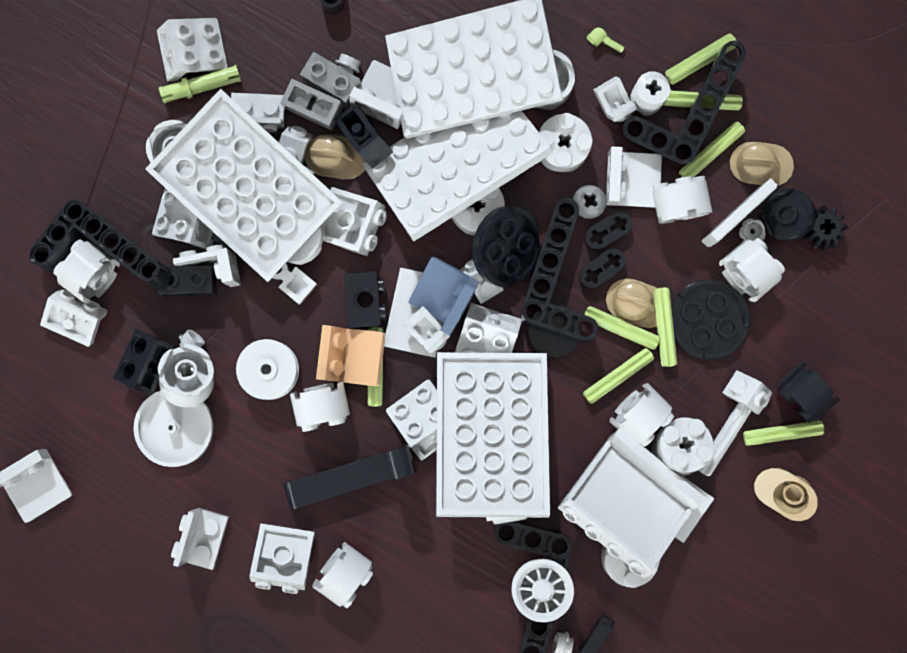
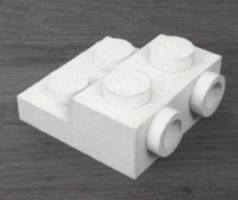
M331 187L330 191L342 203L322 224L325 232L324 242L368 256L369 251H373L376 248L377 236L375 234L378 226H382L386 221V206L376 200Z
M260 524L250 571V580L255 582V587L268 590L271 589L272 585L281 586L283 592L297 594L299 589L305 590L314 532Z

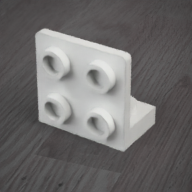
M217 18L168 19L157 30L167 81H178L189 72L219 71L227 68Z
M373 60L359 88H353L350 94V106L356 103L365 114L398 129L401 124L403 109L400 108L397 102L392 69Z
M611 147L608 152L606 205L656 208L652 186L661 183L662 156L660 154L622 152V147Z
M165 188L152 234L162 238L185 242L202 249L213 246L214 241L211 240L214 232Z
M222 245L207 247V252L196 253L195 250L179 253V258L173 259L174 265L178 267L214 264L216 277L221 279L222 283L230 287L241 285L236 255L229 249L223 248Z
M471 303L455 353H512L522 321L519 318Z
M426 380L386 409L387 414L421 461L437 450V389L430 380Z
M47 449L36 450L0 472V487L5 488L25 523L32 521L72 496L70 488Z
M201 508L189 511L188 515L184 514L179 526V531H183L180 542H175L171 557L175 558L173 566L179 567L185 563H190L213 570L229 516Z

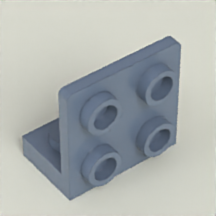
M432 257L408 302L418 309L421 307L426 308L434 318L444 323L440 331L450 336L461 319L480 281L444 261Z

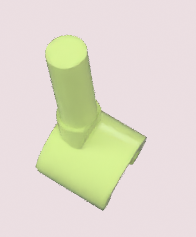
M595 28L587 36V40L596 47L601 42H604L620 53L624 50V47L611 40L602 28Z

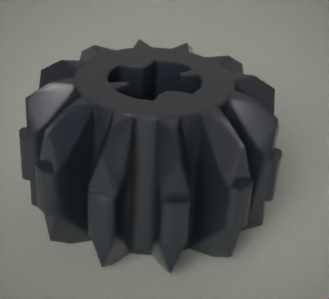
M822 205L819 211L815 209V223L808 233L809 236L805 237L804 241L809 242L813 240L812 249L814 250L821 246L822 251H828L830 246L834 249L839 247L838 240L843 241L846 239V235L841 231L848 229V225L841 224L840 222L845 218L844 214L835 216L837 208L833 207L828 211L826 205ZM820 225L828 226L829 231L824 233L825 230L821 231Z

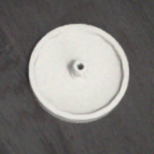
M161 391L152 394L142 403L134 420V436L138 447L148 459L163 466L177 467L192 463L204 454L213 437V417L205 402H202L195 408L181 407L169 402L161 394Z

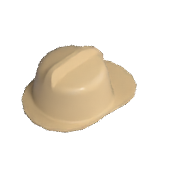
M319 135L308 144L305 162L314 174L337 179H354L365 171L362 165L365 161L356 152L347 137Z
M745 142L733 151L730 159V169L734 176L741 182L762 185L769 179H772L779 186L788 181L794 169L790 153L784 147L769 143Z
M627 278L618 280L611 285L607 292L606 303L613 316L639 327H657L654 289L656 287Z
M780 468L764 470L756 478L754 487L757 497L765 505L779 512L784 517L794 521H803L815 514L818 507V498L806 479L795 476Z

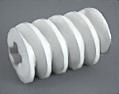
M647 72L638 79L630 97L631 102L636 104L639 113L643 116H650L662 107L671 91L668 80L658 72Z

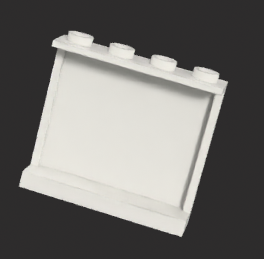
M619 428L607 439L558 506V509L563 512L567 520L577 523L582 527L589 538L599 541L604 545L611 556L621 559L626 563L633 574L645 579L657 571L655 568L656 564L691 512L699 507L706 497Z

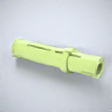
M234 65L233 67L187 79V77L181 78V82L161 86L159 91L161 97H163V103L166 104L167 102L184 97L190 99L193 98L194 94L241 82L237 66Z

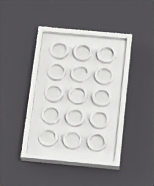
M519 0L385 36L397 102L400 108L403 109L401 123L406 139L563 100L543 0Z
M221 89L146 168L156 180L267 282L271 280L342 203L339 198Z
M522 111L409 139L404 137L390 146L393 153L373 169L366 162L362 165L407 233L415 241L552 154V150Z
M437 352L436 517H549L547 353Z

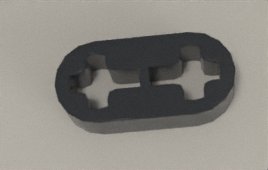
M616 212L593 225L585 233L584 241L586 246L592 250H601L622 238L632 228L631 217L627 213ZM615 218H618L620 221L623 219L626 221V224L623 226L624 231L617 228L611 232L609 228L616 223ZM595 231L596 234H600L606 231L607 235L601 239L602 244L599 245L597 242L592 243L590 241L593 236L591 232Z
M616 248L609 249L586 265L579 274L581 285L587 289H595L618 273L626 262L623 252ZM610 254L612 257L617 255L619 257L617 268L614 265L607 269L603 267L609 260L607 255ZM600 269L602 273L596 277L597 283L594 284L592 281L587 283L585 281L587 270L593 273Z
M605 614L600 615L580 645L577 653H597L611 632L615 621Z

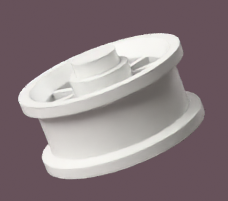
M263 339L251 343L242 351L237 361L236 373L241 387L248 394L259 399L272 400L285 396L293 389L299 376V363L289 347L275 340Z
M531 560L521 566L513 578L512 597L515 605L524 616L533 621L550 622L556 620L566 613L572 603L574 596L572 579L561 565L552 560Z

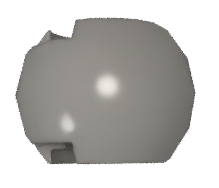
M586 185L579 188L573 197V200L579 207V216L584 218H596L606 208L607 199L604 192L594 185ZM583 197H594L593 203L596 207L591 205L587 208L584 205L586 200Z

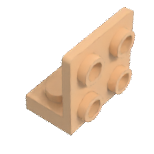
M322 325L316 379L379 386L385 333Z

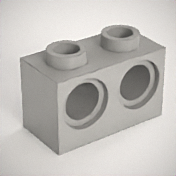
M315 52L312 53L300 73L304 83L340 100L346 108L350 107V94L353 88H359L361 84L359 78Z
M291 79L280 102L284 109L333 131L336 125L334 119L341 114L344 108L340 100L294 79Z

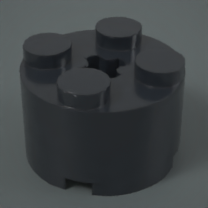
M801 361L778 382L780 387L776 390L787 402L791 403L794 401L798 405L795 410L805 421L809 423L812 420L817 422L840 401V398L837 396L831 397L835 392L814 370L803 369L807 364Z

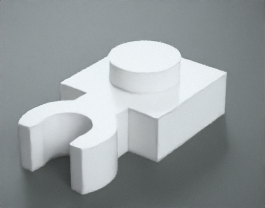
M285 263L282 271L279 274H275L272 278L283 280L279 288L301 305L317 284L297 267L292 272H289L288 265Z

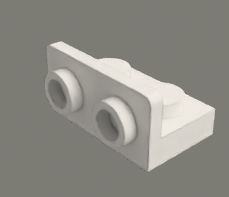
M231 93V99L267 132H277V129H284L285 109L280 103L284 95Z
M59 289L48 297L40 325L89 347L94 343L100 320L106 316L107 309L100 307L94 301L85 304L68 290Z

